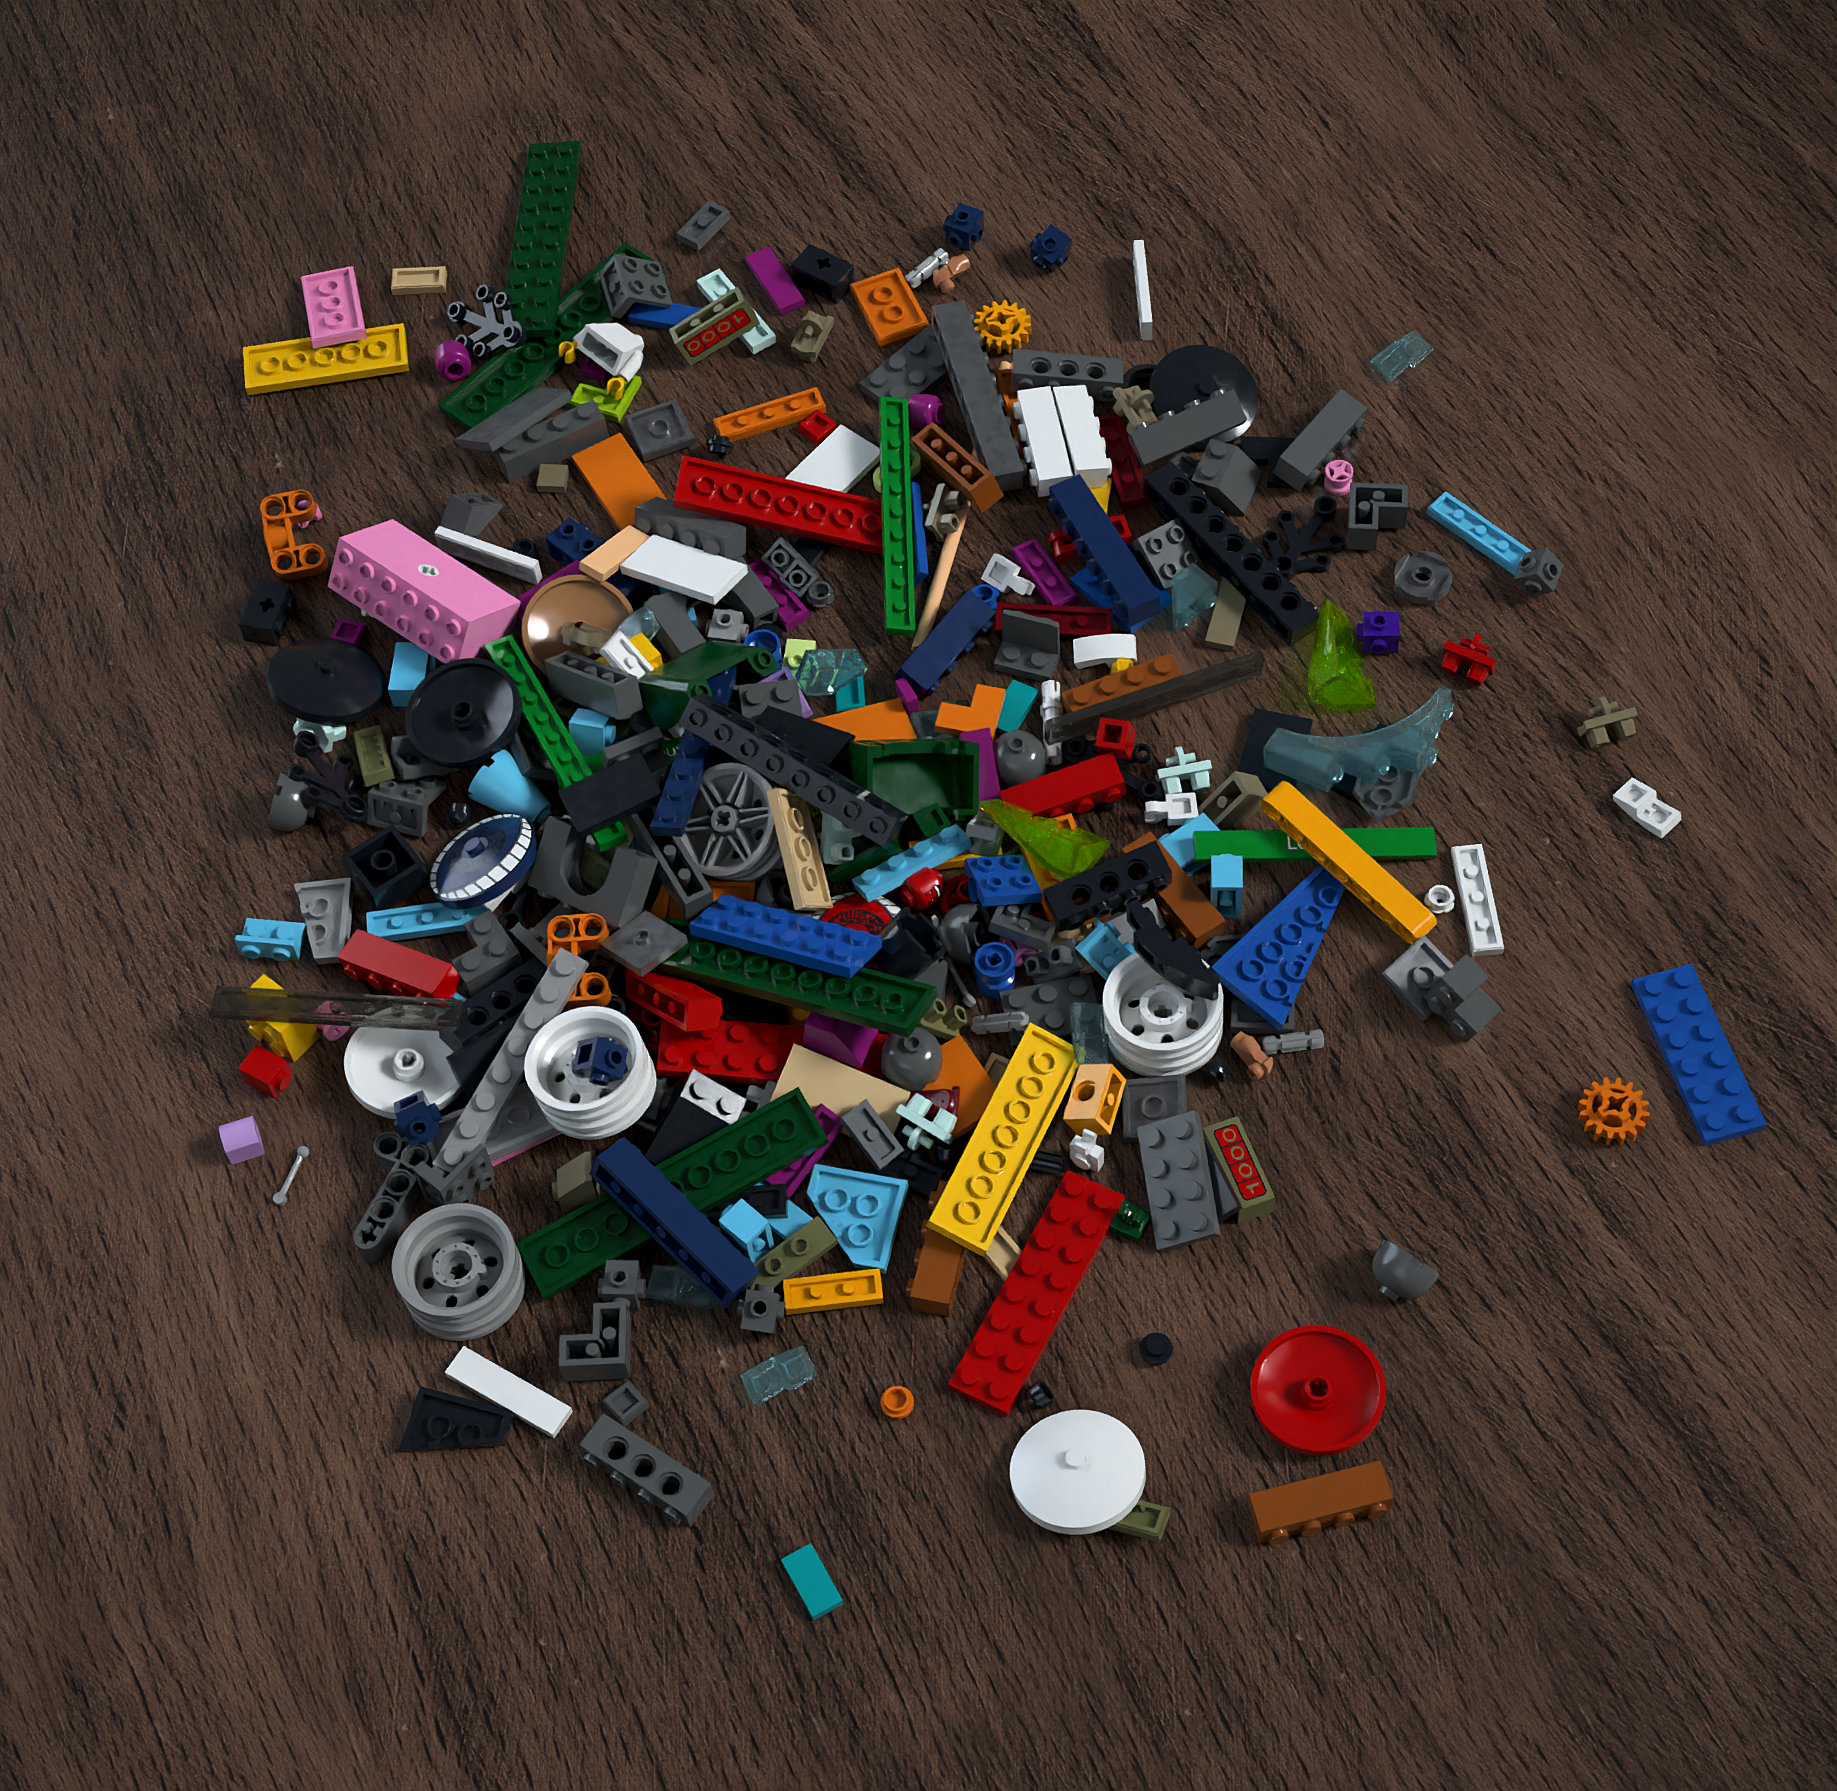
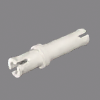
M1048 680L1041 684L1043 702L1040 706V715L1043 717V741L1047 764L1058 765L1063 761L1061 746V715L1063 714V705L1060 703V683H1055V680Z

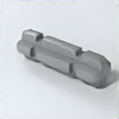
M942 248L937 249L932 256L926 258L914 270L905 275L904 278L909 287L915 289L922 283L920 280L925 281L934 273L935 269L938 270L939 267H942L949 260L948 253Z
M1023 1011L1013 1012L1011 1015L1010 1012L987 1015L986 1018L984 1015L975 1016L972 1018L971 1029L978 1035L987 1034L989 1030L990 1033L1007 1032L1014 1029L1016 1031L1025 1030L1029 1025V1016Z
M1319 1029L1310 1030L1309 1034H1305V1031L1279 1034V1038H1276L1275 1035L1262 1038V1048L1266 1055L1277 1054V1050H1281V1053L1307 1050L1309 1046L1311 1049L1324 1047V1035L1322 1030Z

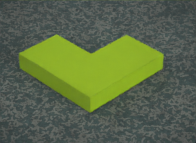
M634 375L629 383H624L623 396L619 400H615L616 389L611 390L607 394V386L604 390L579 383L572 395L573 399L568 402L569 408L573 409L594 400L606 420L619 423L642 384L641 377Z

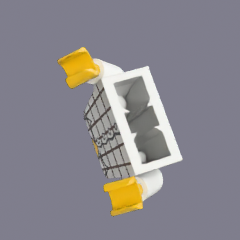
M618 323L586 324L585 328L572 338V343L565 341L559 345V357L564 356L565 363L570 364L575 361V350L578 348L613 376L618 375V378H612L608 381L607 394L611 390L616 389L615 400H619L623 396L624 383H629L641 367L643 361L642 350L644 348L643 339L640 335L632 334Z

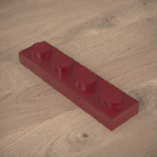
M1116 413L1098 416L1100 423L1099 434L1100 437L1105 439L1106 458H1110L1112 463L1110 477L1112 478L1121 510L1149 504V500L1143 495L1144 481L1129 442L1123 418Z
M997 602L995 633H1002V612L1004 609L1021 611L1027 615L1039 618L1045 617L1059 623L1060 637L1082 638L1111 634L1112 608Z

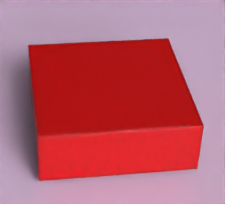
M818 409L798 425L799 432L817 446L837 428V423Z

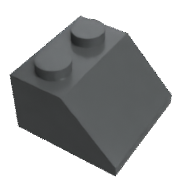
M1210 439L1191 482L1196 487H1200L1205 492L1207 498L1215 506H1219L1222 511L1244 517L1262 478L1263 471L1238 446Z

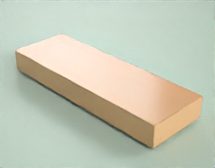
M628 525L582 559L579 564V570L603 582L618 571L620 565L647 541L650 536Z

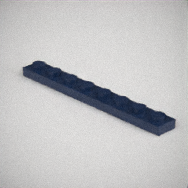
M739 663L706 679L711 688L712 697L728 706L740 671ZM686 728L650 826L652 835L683 836L714 746Z

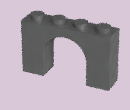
M743 557L733 560L747 565L748 573L718 602L730 606L735 611L743 612L744 623L748 624L751 632L755 631L762 624L776 623L779 611L777 602ZM670 590L661 595H654L647 602H644L643 620L672 660L706 643V640L687 615L692 607L705 601Z
M549 816L527 885L538 889L537 894L542 897L559 899V904L565 908L577 910L578 908L583 911L582 914L594 913L602 916L607 927L618 931L640 915L659 859L637 849L617 847L604 885L596 893L591 894L584 887L579 873L580 858L587 837L580 838L571 819Z

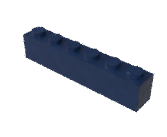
M1076 475L1050 486V499L1047 500V505L1051 514L1058 516L1064 534L1066 536L1070 535L1079 556L1083 555L1090 574L1093 577L1096 576L1100 581V588L1104 596H1109L1113 601V607L1119 618L1123 617L1127 625L1132 626L1160 614V595L1081 475Z
M623 1137L597 1156L589 1174L724 1309L737 1300L740 1295L742 1296L747 1289L752 1287L760 1272L749 1258L744 1257L732 1245L730 1239L721 1234L710 1223L707 1216L699 1212L687 1200L685 1194L676 1189L664 1177L662 1171L654 1167L636 1146Z

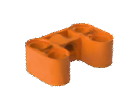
M294 490L265 497L260 504L264 526L263 533L270 562L276 575L283 580H295L323 573L328 566V559L323 549L317 544L296 546L292 532L293 524L312 520L316 516L317 505L312 495L305 490ZM300 501L310 502L306 510H296V506ZM272 507H282L281 512L277 516L268 515ZM318 554L320 555L318 563L314 565L307 564V559L310 555ZM283 560L292 561L291 567L287 570H280V563Z
M594 913L554 917L549 922L547 928V969L560 948L576 956L581 954V950L600 949V943L610 936L603 917ZM592 927L602 928L596 936L587 935L588 930ZM561 929L571 930L570 934L565 938L556 937V934ZM584 973L563 1010L568 1011L587 1006H606L612 996L606 978L600 973ZM599 985L603 987L602 992L598 995L588 994L593 986Z

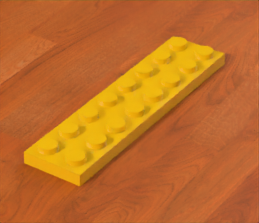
M1029 1023L926 1224L928 1228L984 1257L1077 1071L1085 1051L1033 1023Z

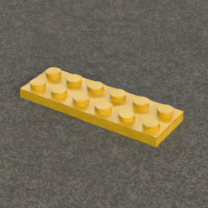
M404 323L365 329L367 338L315 349L313 348L311 337L243 347L247 395L409 371Z

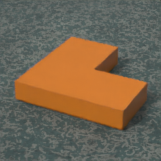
M977 684L971 707L941 702L935 723V732L960 736L962 732L990 728L993 742L1006 696V689Z

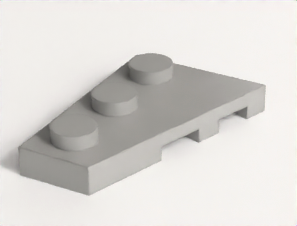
M350 877L294 884L296 893L299 896L300 908L305 918L307 934L315 961L318 965L340 963L337 956L350 940L355 890L354 881Z

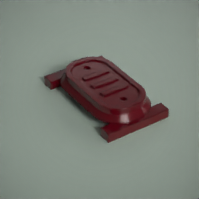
M953 1086L952 1091L949 1089L909 1091L911 1094L906 1105L916 1093L933 1103L925 1115V1119L935 1118L940 1108L958 1117L959 1086ZM904 1119L905 1122L912 1124L908 1119Z

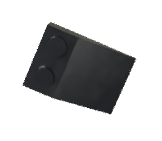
M690 1070L679 1078L643 1156L653 1166L671 1158L736 1122L746 1103V1099L698 1071Z

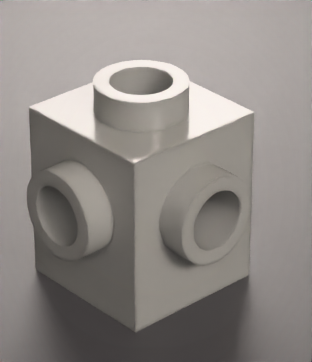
M714 609L712 620H707L705 629L708 642L715 640L742 644V641H744L749 633V626L744 623L743 612L732 609Z

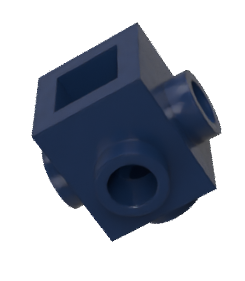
M959 203L952 215H948L944 221L943 230L946 235V243L970 251L974 244L978 243L983 236V211Z
M1050 224L1043 234L1037 233L1030 243V258H1032L1033 264L1041 270H1048L1050 273L1056 267L1061 268L1069 257L1067 253L1071 250L1072 239Z
M596 1036L578 1041L572 1071L589 1078V1082L594 1085L606 1086L610 1082L623 1078L626 1070L628 1049L617 1045L616 1041L609 1037Z
M423 1090L394 1102V1112L398 1119L394 1121V1125L401 1138L407 1137L411 1146L417 1143L426 1144L435 1139L436 1135L440 1133L439 1121L443 1120L436 1103H429Z

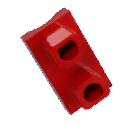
M1477 633L1473 640L1463 637L1460 645L1446 640L1443 646L1444 657L1441 668L1446 673L1456 675L1461 664L1470 666L1471 668L1466 676L1467 680L1481 686L1489 674L1494 675L1497 668L1495 666L1496 659L1486 656L1490 651V647L1481 644L1483 635Z

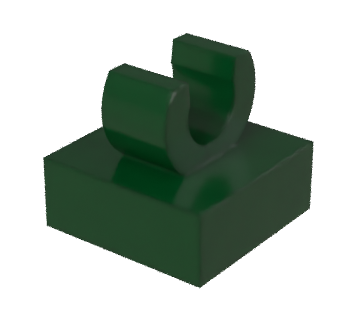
M938 802L911 814L910 817L912 824L923 841L952 826Z
M1123 1200L1109 1225V1231L1139 1244L1152 1220L1151 1212Z

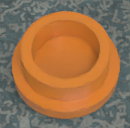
M890 1387L881 1397L882 1411L892 1419H902L913 1410V1395L905 1387Z

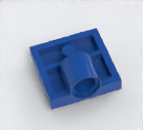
M1023 854L966 858L964 870L969 878L968 893L972 903H981L985 907L1041 902L1042 891Z

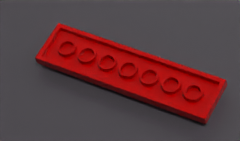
M683 455L672 507L883 555L881 501L690 456Z
M662 1018L656 1075L682 1077L694 1069L714 1081L767 1085L769 1080L778 1083L793 1045L797 1044L802 1047L804 1027L746 1021H725L720 1019L719 1029L685 1032ZM877 1034L862 1068L843 1062L840 1063L890 1083V1080L880 1070V1052L886 1038L890 1034Z
M1067 1170L948 1383L949 1390L1008 1417L1109 1232V1225L1122 1201L1125 1200L1124 1195Z

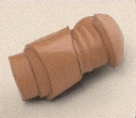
M964 254L951 257L940 270H934L933 282L936 289L940 288L943 293H949L955 286L952 280L970 269L969 259Z
M1240 1031L1232 1039L1230 1046L1248 1066L1247 1074L1251 1079L1260 1080L1261 1078H1266L1272 1070L1273 1058H1268L1261 1051V1047L1253 1036L1246 1035Z

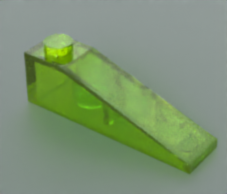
M1324 599L1321 603L1308 671L1309 695L1317 704L1321 703L1329 710L1373 709L1377 706L1374 685L1370 677H1364L1361 667L1365 662L1352 645L1356 638L1347 615L1328 599Z
M999 799L983 800L979 805L1044 869L1055 873L1054 877L1061 881L1093 868L1111 843V841L1079 827H1075V830L1058 827L1059 820L1053 818L1048 819L1038 816L1032 818V811Z

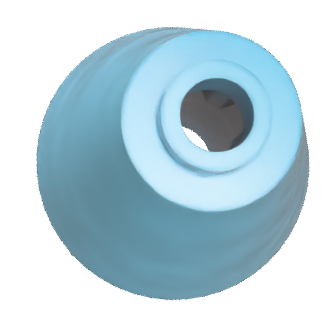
M501 750L491 757L495 762L489 767L483 765L472 780L468 790L472 794H469V797L502 814L516 813L523 815L530 820L534 827L538 825L541 827L546 819L552 816V812H550L552 805L530 777L522 776L516 760L508 751Z

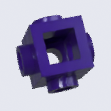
M1363 612L1362 624L1357 623L1356 640L1362 641V653H1398L1400 639L1399 612Z

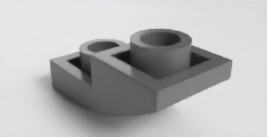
M779 537L761 558L799 598L819 578V575L783 537Z

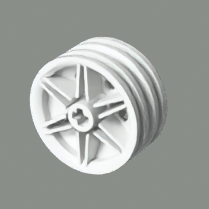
M1137 953L1130 955L1114 968L1104 986V1033L1110 1051L1126 1068L1146 1077L1187 1075L1198 1070L1213 1057L1222 1039L1223 990L1221 983L1218 984V998L1214 1001L1185 991L1166 980L1153 970ZM1202 960L1206 967L1209 968L1210 966L1204 960ZM1185 995H1191L1194 998V1000H1192L1191 998H1185ZM1134 1001L1137 1007L1131 1008L1128 1005Z
M580 1007L564 1012L550 1020L531 1041L524 1063L527 1084L548 1122L559 1132L577 1139H601L627 1129L644 1114L653 1099L656 1089L655 1066L636 1026L622 1013L606 1007ZM596 1036L609 1037L614 1039L617 1045L628 1049L626 1070L623 1078L610 1082L606 1086H598L590 1083L589 1078L573 1072L578 1041ZM558 1077L563 1079V1081L557 1083L556 1079Z

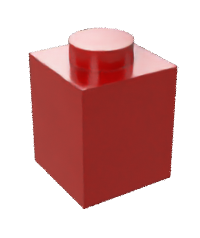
M1100 718L1095 747L1101 755L1113 751L1115 758L1131 760L1136 730L1130 721Z
M257 1044L238 1068L246 1084L274 1099L289 1086L293 1076L287 1060Z

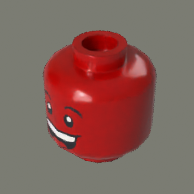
M924 867L904 880V884L900 886L901 892L899 896L907 907L911 908L913 906L917 910H925L943 897L945 880L936 868Z

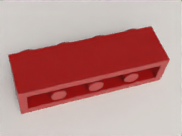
M1111 751L999 791L1014 833V829L1070 813H1084L1091 810L1093 806L1104 802H1115L1123 795H1126L1127 791L1114 753Z
M359 929L355 931L337 956L344 967L343 972L349 978L355 981L359 979L367 981L371 986L379 990L385 988L402 999L406 997L414 999L425 1008L432 1006L443 1011L463 982L452 964Z
M627 968L626 998L685 1032L719 1029L720 1017L723 1012L722 999L683 977L653 969L641 977Z

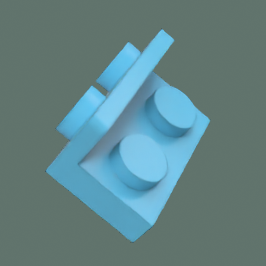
M246 918L242 935H236L234 942L240 955H244L247 958L257 959L259 957H266L282 962L288 960L299 961L307 934V927L305 923Z
M1096 918L1092 922L1097 928L1077 945L1075 949L1107 981L1111 972L1121 961L1137 952L1128 941L1123 945L1118 940L1121 933L1110 921L1103 924Z

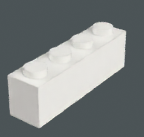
M1085 385L1053 387L1052 395L1073 477L1080 474L1089 488L1105 487L1107 476L1111 475L1112 463L1110 458H1106V443L1104 437H1100L1099 434L1100 423L1099 418L1095 417L1093 413L1094 402L1092 396H1088Z
M1051 387L1017 391V402L1012 404L1014 419H1019L1020 425H1018L1020 442L1025 441L1026 445L1023 448L1024 460L1026 464L1031 465V470H1029L1031 487L1036 486L1038 497L1049 496L1050 486L1073 477Z

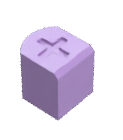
M253 1116L219 1126L222 1144L232 1165L265 1153L259 1128Z

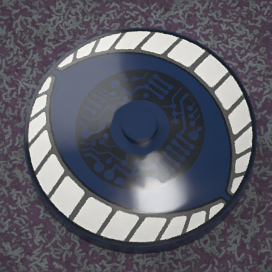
M516 813L494 815L469 826L454 837L435 859L428 878L431 892L440 904L451 909H468L497 898L515 885L533 864L540 845V837L536 828L528 818Z

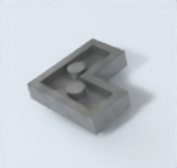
M1034 903L998 905L988 931L1046 952L1057 924L1029 915Z

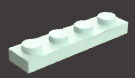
M720 268L697 280L699 290L710 303L735 288ZM755 310L754 312L760 324L756 325L751 331L739 336L753 355L776 343V335Z

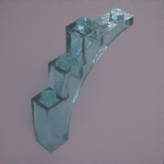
M1440 686L1429 701L1413 714L1393 725L1370 733L1347 737H1320L1299 734L1277 727L1263 748L1264 767L1326 792L1330 791L1334 783L1340 782L1344 772L1375 784L1381 774L1385 775L1390 764L1421 776L1427 766L1431 767L1437 758L1438 750L1435 749V740L1440 732L1444 719L1448 720L1454 710V703H1451L1452 690Z

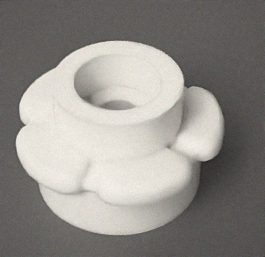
M1436 885L1425 895L1424 902L1426 906H1429V910L1432 913H1448L1454 907L1453 901L1455 897L1447 886Z

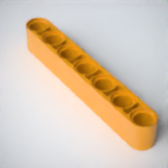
M1281 781L1260 801L1262 810L1270 819L1406 943L1413 945L1437 925L1435 916L1428 908L1290 783Z

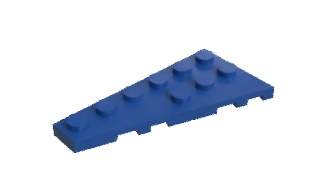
M1322 865L1315 869L1211 966L1224 987L1280 1032L1346 888Z

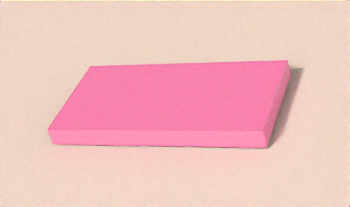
M353 266L301 277L311 341L314 349L367 338Z

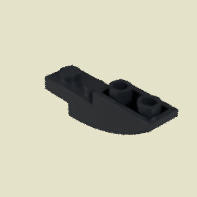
M1137 899L1126 905L1127 922L1135 931L1133 932V943L1137 954L1153 970L1174 985L1199 997L1212 1001L1218 998L1220 979L1212 967L1207 968L1202 962L1198 949L1194 945L1189 946L1183 937L1173 942L1169 932L1166 929L1161 930L1156 924L1152 911L1148 907L1144 908Z

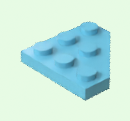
M815 1164L807 1190L810 1201L839 1242L854 1268L863 1270L880 1268V1273L886 1274L909 1187L908 1181Z

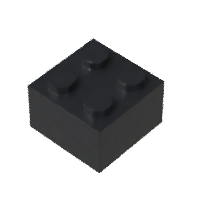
M393 824L342 855L348 874L377 911L388 910L428 885L429 876L425 864Z

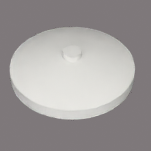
M420 1006L396 1007L374 1015L356 1030L345 1051L344 1070L349 1089L360 1104L377 1115L397 1119L394 1112V1102L423 1090L429 1103H436L439 1111L447 1107L459 1096L462 1090L446 1059L454 1051L439 1038L438 1019L444 1015L443 1013Z
M1070 1410L1051 1415L1039 1421L1022 1436L1011 1458L1010 1480L1018 1505L1032 1521L1057 1533L1082 1535L1106 1529L1130 1513L1142 1495L1146 1480V1466L1143 1450L1138 1439L1122 1422L1101 1412Z

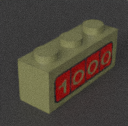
M737 286L670 328L669 332L677 348L690 366L704 360L719 348L727 346L740 335L751 331L760 322L752 306Z
M1236 1116L1204 1127L1203 1130L1243 1207L1234 1214L1237 1223L1239 1224L1274 1212V1193L1239 1117Z

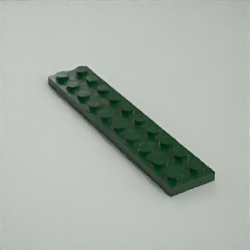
M580 141L529 144L505 293L513 299L512 310L515 321L523 325L527 334L526 338L554 337L582 152ZM501 314L500 324L504 325L503 314Z
M625 242L559 300L554 337L526 338L524 344L518 348H508L505 346L438 404L440 412L469 431L522 395L538 387L565 363V357H559V345L562 342L568 341L572 343V338L581 332L586 324L611 323L616 318L611 316L599 275L613 255L619 254L650 261L654 260ZM661 265L663 274L665 275V268Z
M665 917L663 921L684 933L688 943L653 968V970L906 1038H909L938 996L936 986L863 967L851 978H846L690 935V922Z
M797 1087L654 1167L660 1169L664 1177L676 1189L682 1191L687 1200L699 1212L705 1213L830 1142L802 1092ZM607 1192L515 1244L545 1301L603 1270L606 1267V1260H621L655 1241V1239Z

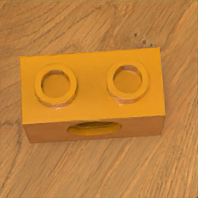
M1080 1064L1076 1078L1073 1080L1072 1091L1064 1110L1063 1120L1077 1135H1083L1084 1128L1097 1135H1110L1126 1079L1113 1064Z

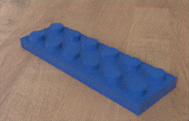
M723 894L689 924L690 935L846 978H851L882 948L881 937L869 934L866 931L846 928L836 923L820 921L810 916L790 913L784 909H775L761 905L758 902H749Z
M1688 964L1633 979L1631 987L1703 1146L1765 1130L1767 1124L1693 965Z

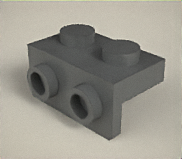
M409 735L396 736L391 739V764L403 779L417 780L423 776H444L450 772L459 771V768L442 767L424 758L411 742Z

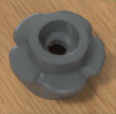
M814 582L809 587V592L806 596L807 601L816 608H824L834 601V591L827 582Z

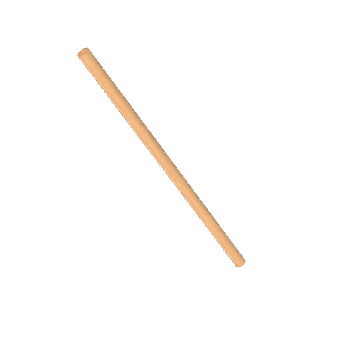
M1007 361L1000 362L998 370L1010 369L1011 363ZM973 447L971 456H973L978 461L975 449ZM968 500L965 509L954 510L953 512L959 518L960 525L957 532L947 533L912 644L911 650L913 652L932 632L971 505Z

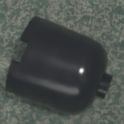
M905 907L901 909L876 934V936H880L882 939V948L868 961L870 969L909 980L916 979L945 954V945L940 946L937 937L941 935L940 932L922 913L914 916L910 913V908Z

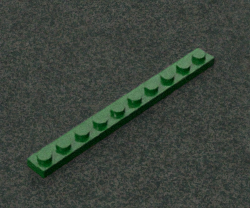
M880 396L878 408L885 634L913 637L916 630L908 399Z
M508 635L484 644L490 661L505 669L519 688L523 706L522 716L563 788L593 775L513 636ZM620 821L591 834L600 852L629 841L628 834Z

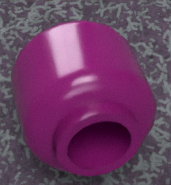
M454 340L446 341L436 348L434 362L442 378L448 381H459L469 374L471 359L468 350L462 343Z
M914 394L909 398L908 420L910 428L923 430L931 422H934L938 427L944 422L946 408L938 396Z

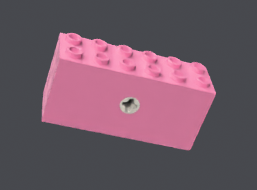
M394 519L339 537L328 583L330 589L361 608L363 616L369 615L376 618L444 664L465 658H489L484 644L512 635L521 601Z

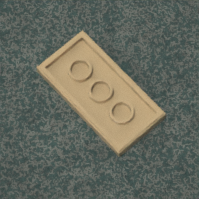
M774 788L768 790L767 795L794 909L807 911L831 909L833 906L808 801L788 789Z
M794 1044L770 1102L799 1087L812 1112L822 1103L841 1118L860 1102L867 1099L894 1135L902 1116L896 1110L900 1104L906 1106L911 1092ZM844 1127L840 1133L851 1137Z

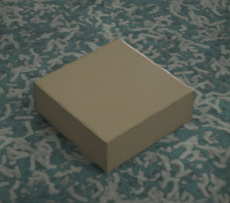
M541 464L537 481L538 492L565 493L569 476L568 465Z

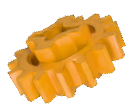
M1006 300L1003 301L1002 305H998L996 301H993V307L989 308L984 305L983 313L976 312L974 330L980 332L982 346L986 344V351L989 352L995 348L997 354H1000L1002 349H1006L1008 353H1011L1012 347L1021 349V342H1028V335L1032 333L1031 317L1026 315L1025 308L1018 310L1017 303L1008 306Z

